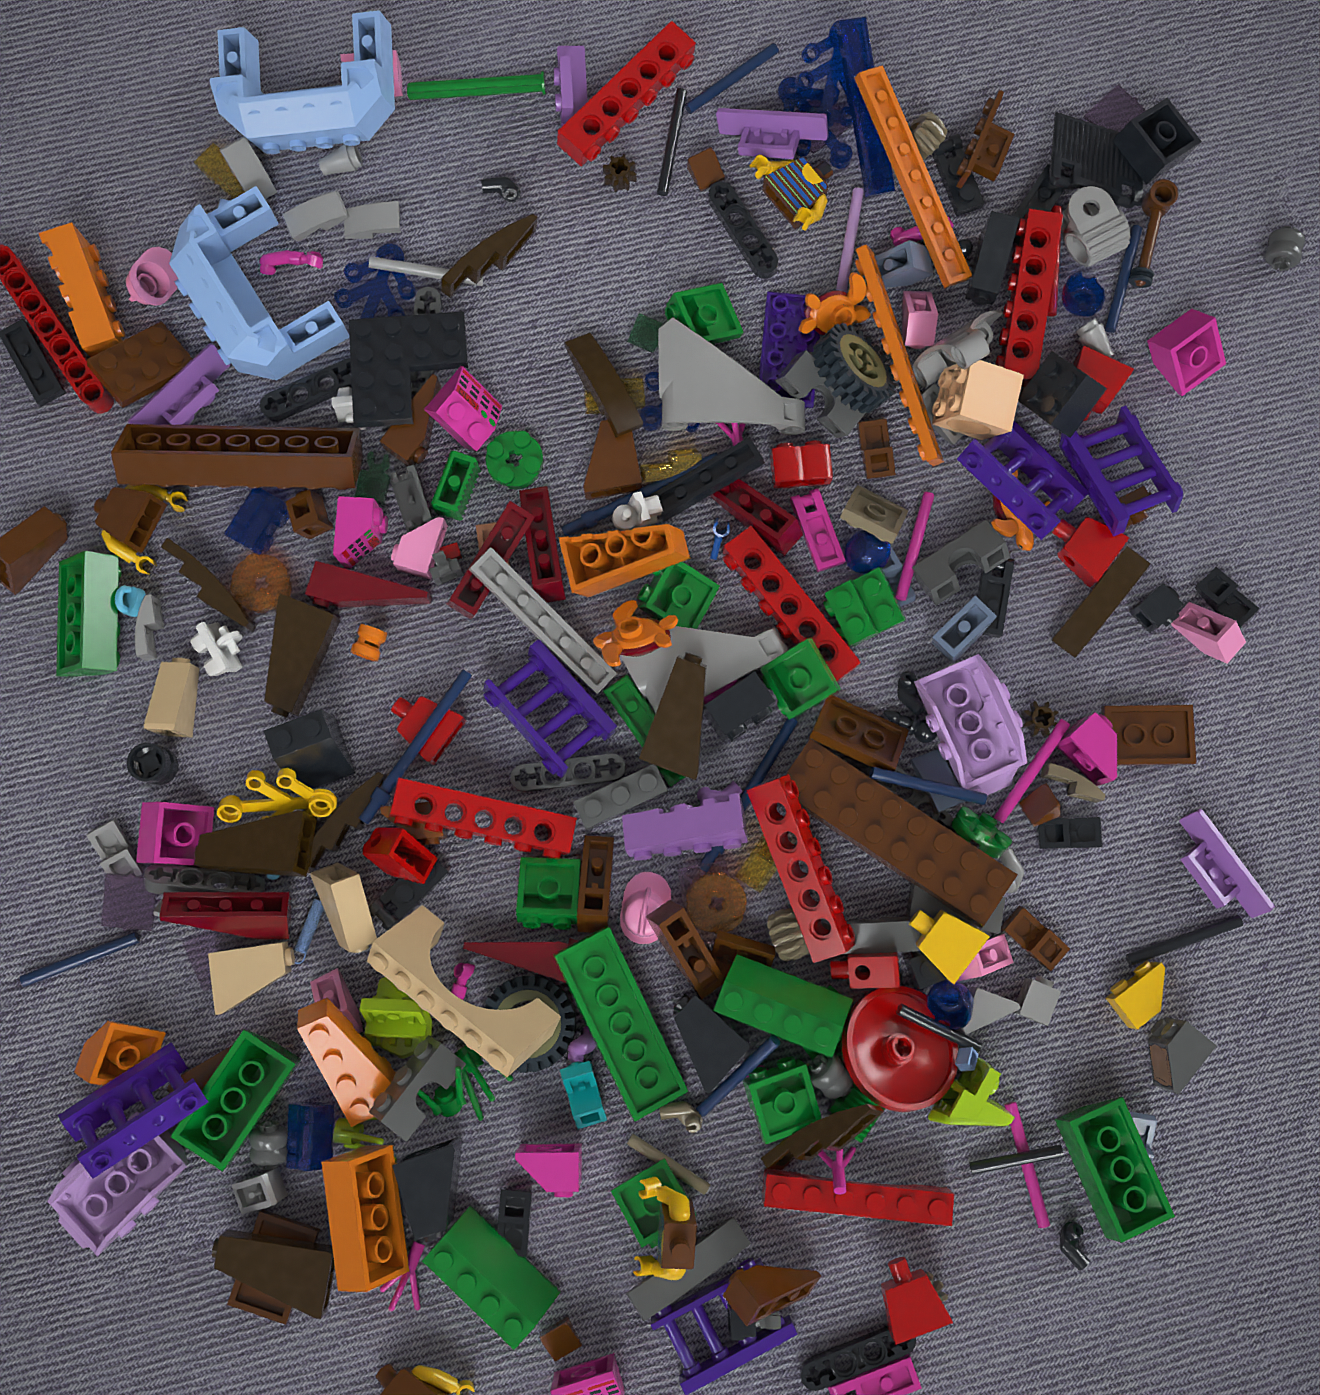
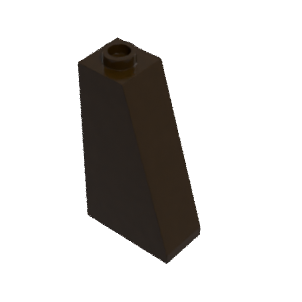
M281 593L277 602L264 702L273 706L271 712L288 718L289 713L299 716L340 620L334 614Z
M686 652L685 656L678 655L639 759L696 780L700 763L707 665L701 663L703 658Z
M297 810L201 834L194 852V865L209 870L307 877L317 817L305 811Z
M230 1229L215 1239L212 1248V1258H215L214 1269L313 1318L321 1319L328 1311L335 1272L332 1245Z

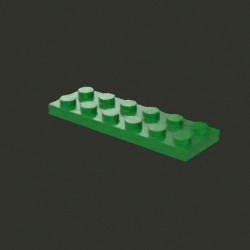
M606 926L554 953L555 961L632 1120L636 1122L689 1092L610 927Z

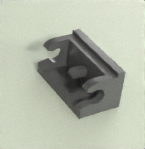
M415 466L406 467V473L401 475L393 472L391 474V484L407 533L433 520V516Z

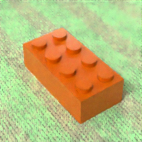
M367 1145L322 1161L338 1291L368 1292L409 1272L399 1189L392 1167L395 1163L393 1145Z

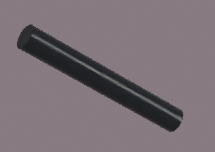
M902 1003L896 1010L897 1015L964 1048L973 1047L977 1053L982 1047L981 1042Z
M1061 1144L972 1161L969 1164L973 1175L1064 1157Z

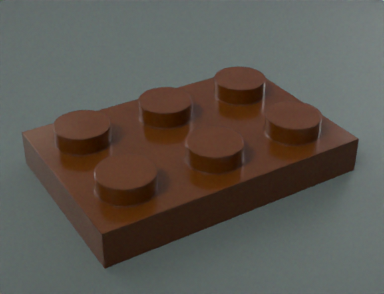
M160 321L87 359V366L118 404L124 408L163 387L193 358L164 323Z
M831 695L824 700L809 738L871 767L895 771L909 730Z
M1193 705L1101 707V714L1112 723V729L1117 734V766L1197 764Z
M262 1209L259 1211L252 1233L316 1243L320 1229ZM235 1280L227 1303L229 1306L285 1325L289 1322L293 1307L238 1280Z

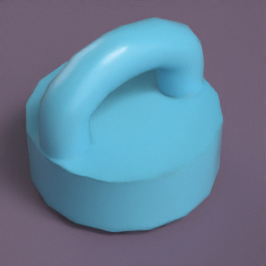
M121 586L115 594L117 609L125 615L137 617L143 598L146 595L145 591L136 587Z

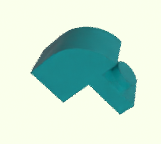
M590 1061L574 1062L568 1065V1067L560 1069L577 1129L607 1121L597 1078Z

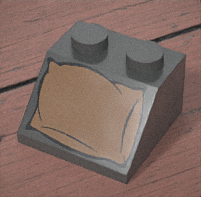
M1166 1017L1165 1019H1160L1151 1029L1153 1035L1148 1040L1153 1084L1157 1088L1179 1095L1217 1045L1188 1021Z

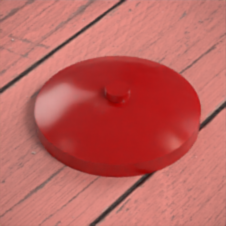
M904 986L879 988L862 997L852 1007L845 1020L842 1032V1053L848 1073L858 1089L868 1099L885 1109L896 1112H912L929 1107L939 1101L954 1082L958 1069L955 1065L958 1045L897 1015L896 1010L902 1003L951 1028L953 1027L943 1010L922 992Z

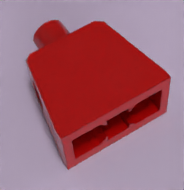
M1083 346L1073 363L1075 367L1107 388L1091 410L1098 414H1102L1134 370V368L1086 346ZM1091 411L1089 412V414L1087 415V417L1084 419V421H1087V420H1088Z
M1085 517L1076 528L1062 518L1052 531L1054 535L1065 542L1057 553L1058 558L1088 587L1093 586L1099 581L1129 539L1123 533L1113 537L1106 525L1090 517Z
M420 696L414 705L402 697L394 703L391 712L402 719L396 730L409 744L438 704L423 696ZM448 710L419 754L434 766L467 722L466 719L460 714Z
M377 827L363 846V855L383 872L390 876L420 884L425 883L438 859L403 828Z
M898 952L848 954V960L830 961L832 980L849 979L850 988L900 987ZM859 965H865L869 968V970L867 972H861L857 969V967Z
M898 1257L888 1262L893 1279L883 1282L881 1290L889 1332L896 1345L953 1323L931 1281L922 1269L911 1272L905 1257Z

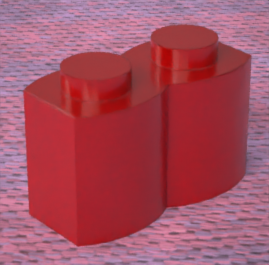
M813 440L806 442L805 446L800 447L786 442L776 445V448L771 450L770 461L773 488L819 486L831 483L833 472L829 444H822V441Z

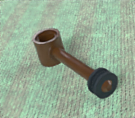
M1162 179L1156 181L1142 199V210L1150 218L1138 267L1131 270L1129 283L1132 286L1147 288L1152 285L1154 272L1149 268L1161 217L1169 211L1179 195L1177 186L1170 180ZM1155 196L1161 197L1164 202L1158 201Z

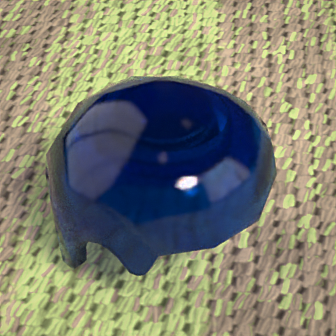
M1078 271L1068 277L1061 293L1062 304L1069 313L1080 317L1095 315L1101 310L1106 300L1104 288L1097 282L1096 277H1083L1082 271Z
M860 530L853 534L845 544L844 558L849 569L860 574H867L874 568H883L891 554L889 542L881 541L875 535L865 530Z
M944 980L934 984L928 992L927 1007L934 1015L935 1020L946 1021L949 1023L950 1029L955 1030L966 1027L971 1020L974 998L966 986L958 982L953 984L949 980Z

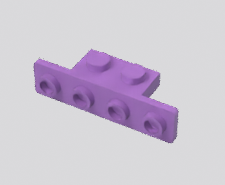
M584 46L557 47L558 67L553 68L554 86H559V94H555V112H560L561 127L588 102Z
M718 108L716 112L720 134L742 135L738 144L739 156L756 157L757 155H763L770 158L794 159L800 139L826 141L828 138L826 114Z
M209 343L128 419V423L188 425L194 419V414L201 407H206L213 402L215 394L219 389L212 382L231 364L226 366L217 352L218 349L212 343Z
M1202 809L1185 815L1179 820L1196 844L1180 860L1216 909L1225 906L1234 897H1236L1251 918L1270 912L1275 907Z

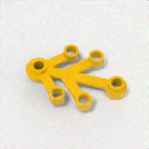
M283 768L278 772L276 783L279 787L290 789L301 796L292 797L266 782V776L262 771L252 770L247 775L246 786L250 790L259 791L271 799L241 800L235 795H228L219 802L217 815L222 821L227 823L239 821L242 813L275 811L271 816H263L261 819L293 812L295 809H305V812L315 817H326L336 809L337 797L326 789L313 790L296 780L295 771Z

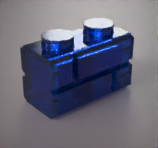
M260 487L253 488L225 530L224 535L232 542L259 557L262 551L267 552L274 541L272 536L277 528H282L287 523L289 513L286 503Z
M314 1101L289 1104L286 1168L303 1171L322 1170L321 1162L333 1158L334 1104Z

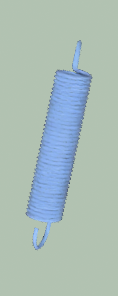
M313 900L305 920L306 922L297 940L298 942L294 950L305 955L301 962H295V964H301L304 961L307 950L312 942L311 940L324 910L320 900Z

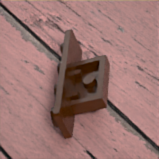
M1000 89L994 99L989 97L981 112L985 117H980L973 131V134L977 135L976 139L971 138L964 153L968 155V158H963L957 169L956 174L960 177L956 187L960 189L972 171L994 182L999 175L1014 138V133L992 123L1004 91Z
M720 930L717 932L712 951L708 950L725 979L737 954L771 967L776 953L774 946Z

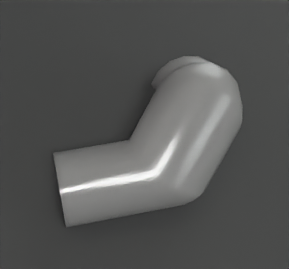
M1009 848L1001 855L1000 859L1004 866L1018 874L1006 892L1014 893L1021 885L1024 869L1013 849Z

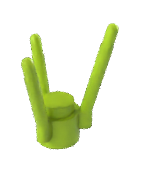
M341 1117L336 1122L333 1140L335 1143L344 1144L345 1148L357 1149L365 1146L360 1144L361 1141L380 1145L384 1143L382 1138L363 1134V1124L351 1127L347 1118ZM373 1117V1118L368 1119V1120H366V1121H369V1120H378V1119L375 1118V1117Z

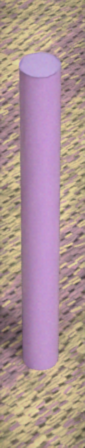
M854 188L852 191L836 290L844 291L845 293H847L864 193L862 188Z

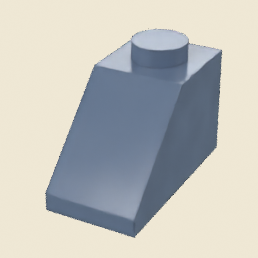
M911 240L875 256L885 288L912 285L933 275L931 257L927 247Z
M974 596L932 637V644L953 664L977 641L997 616L980 599Z

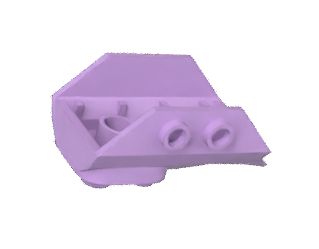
M977 654L914 681L928 713L926 722L930 730L937 733L941 742L938 744L940 754L944 760H949L960 787L989 795L1012 785L1017 769L1027 764L1024 737L1021 730L1023 723L1017 711H1013L1009 704L1010 693L1006 685L1000 683L998 677L982 657Z
M136 1112L127 1120L129 1121L130 1119L138 1115L139 1112ZM167 1130L94 1179H92L79 1160L74 1161L63 1171L62 1174L65 1177L56 1185L48 1203L59 1214L58 1222L82 1248L89 1247L98 1257L118 1236L121 1239L124 1238L137 1225L134 1220L141 1213L144 1216L148 1214L160 1202L156 1197L187 1167V1157L183 1147L179 1142L170 1137L171 1134Z

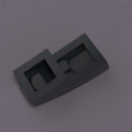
M1217 567L1195 587L1201 597L1216 613L1235 620L1240 629L1260 609L1237 590L1239 585Z
M1101 817L1055 818L1038 825L1040 849L1103 847Z
M501 1189L498 1233L516 1248L513 1250L518 1256L527 1257L532 1192Z

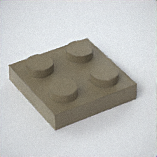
M857 485L840 518L854 528H861L871 533L880 541H887L893 544L909 510Z

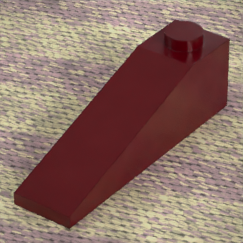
M740 479L710 495L713 500L747 528L752 526L765 543L784 556L803 536L796 517Z
M548 486L519 490L521 508L535 516L525 532L533 589L546 603L566 600Z
M509 501L469 568L490 547L507 563L535 516ZM468 568L446 605L472 619L490 590Z
M315 561L305 592L313 600V605L324 609H329L330 605L343 608L431 604L432 597L427 591Z
M164 892L159 918L160 921L254 939H289L291 924L290 893Z
M569 938L568 943L563 941L464 942L463 949L566 983L553 954L579 940Z

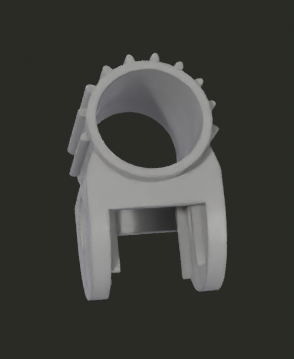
M1088 186L1077 190L1072 195L1067 208L1062 213L1061 236L1064 239L1067 251L1077 263L1084 265L1085 268L1090 267L1128 247V244H1130L1129 239L1131 238L1128 221L1124 213L1117 208L1106 191L1098 187ZM1088 202L1094 203V204L1098 207V209H1097L1096 207L1090 205V204H1087V203H1088Z

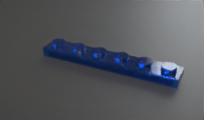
M866 16L839 20L836 23V30L865 197L889 194L895 191L891 163L854 79L859 72L875 68Z

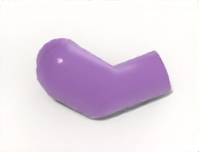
M732 781L722 791L702 787L697 792V798L700 803H703L702 800L716 798V801L725 802L729 801L730 794H741L743 791Z
M587 1026L581 1030V1036L572 1041L567 1048L569 1051L567 1057L572 1063L582 1062L584 1055L591 1053L595 1049L596 1043Z

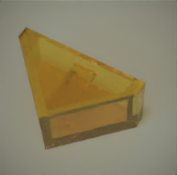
M763 834L735 876L759 893L762 892L777 870Z

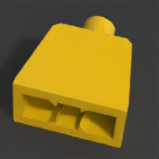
M919 909L909 922L910 926L922 934L917 940L916 946L953 984L956 983L990 937L979 928L943 910H940L935 918L932 919Z

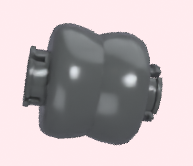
M1284 226L1273 231L1268 239V248L1265 253L1266 262L1275 270L1279 268V271H1286L1298 265L1302 259V249L1306 241L1304 234L1295 227L1291 228V226Z
M834 1053L832 1058L822 1054L817 1055L811 1061L813 1064L809 1066V1076L812 1085L819 1088L827 1098L836 1099L844 1097L851 1091L850 1087H853V1080L848 1073L845 1063L841 1061L837 1054Z
M264 1121L259 1124V1127L253 1129L249 1135L252 1146L249 1155L251 1162L259 1165V1168L265 1170V1166H267L266 1170H273L278 1168L280 1163L286 1161L289 1156L287 1146L289 1132L287 1128L279 1126L277 1121H273V1125L272 1121Z

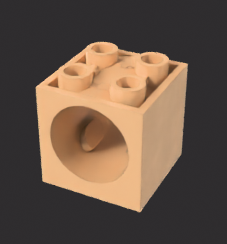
M982 360L977 361L965 370L957 364L945 368L938 380L940 389L938 398L932 408L934 415L932 424L979 440L1011 432L1024 375Z

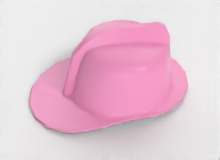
M152 247L145 251L132 265L126 278V287L131 295L129 298L131 302L137 301L144 305L154 306L162 305L177 290L178 287L174 281L178 277L169 264L172 256L169 250L161 247Z
M642 872L635 875L625 888L620 913V926L624 935L635 943L650 944L658 940L646 916L668 900H671V889L661 875L653 872Z

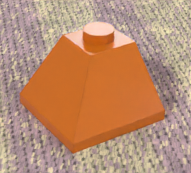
M107 1021L84 1043L74 1073L90 1084L104 1086L160 1050L166 1032Z

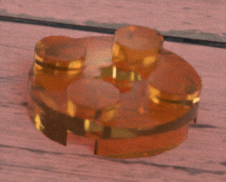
M250 554L235 568L230 590L236 600L246 609L255 613H266L264 611L277 609L280 593L290 596L292 582L290 581V575L286 566L277 558L266 554ZM266 577L265 581L268 583V587L266 589L261 587L259 591L256 590L257 585L255 581Z
M724 872L708 873L699 877L686 893L688 915L694 925L703 931L714 932L715 934H717L718 930L729 932L736 928L744 917L747 906L746 894L739 882ZM713 896L724 898V901L721 902L723 908L717 910L715 907L711 909L708 907L711 903L710 898Z

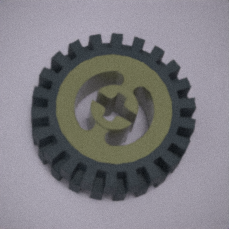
M845 323L836 324L813 346L812 357L816 359L813 361L814 365L817 368H821L817 373L820 377L826 378L825 386L827 388L831 386L834 389L832 394L835 397L840 395L841 403L845 406L849 403L850 409L854 411L858 409L859 413H871L895 393V379L893 374L890 373V365L885 364L888 359L885 354L880 356L878 351L881 349L878 345L874 347L871 345L872 339L869 336L863 338L861 330L858 329L855 332V328L852 325L847 327Z
M520 976L508 980L497 987L485 1002L486 1009L507 1010L513 1009L514 1006L522 1001H533L538 997L561 1016L553 1036L516 1069L520 1073L538 1072L549 1068L559 1061L568 1051L569 1044L574 1040L577 1027L576 1012L562 987L560 988L556 985L555 982L540 976Z

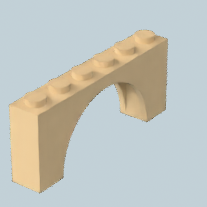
M420 906L373 941L367 962L371 964L374 970L389 979L397 989L412 998L421 1009L427 1011L441 1022L444 1028L450 1030L465 1042L468 1048L474 1050L488 1061L491 1067L508 1077L553 1036L561 1016L538 997L518 1008L493 1010L472 1005L451 993L436 976L430 960V950L438 943L445 923L426 907Z

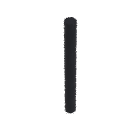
M683 88L676 90L657 194L660 196H667L687 96V91Z
M1239 915L1210 924L1126 954L1127 962L1130 966L1242 927L1243 921Z

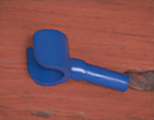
M718 518L713 522L715 537L710 559L717 560L723 537L727 536L730 532L729 520L724 530L716 528Z

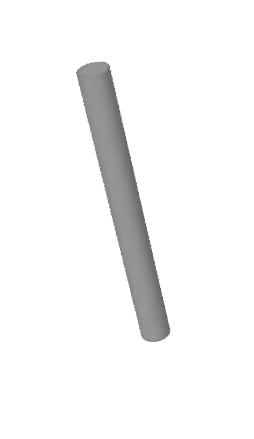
M373 256L369 258V268L441 279L450 270ZM483 277L477 284L468 278L463 283L482 286Z

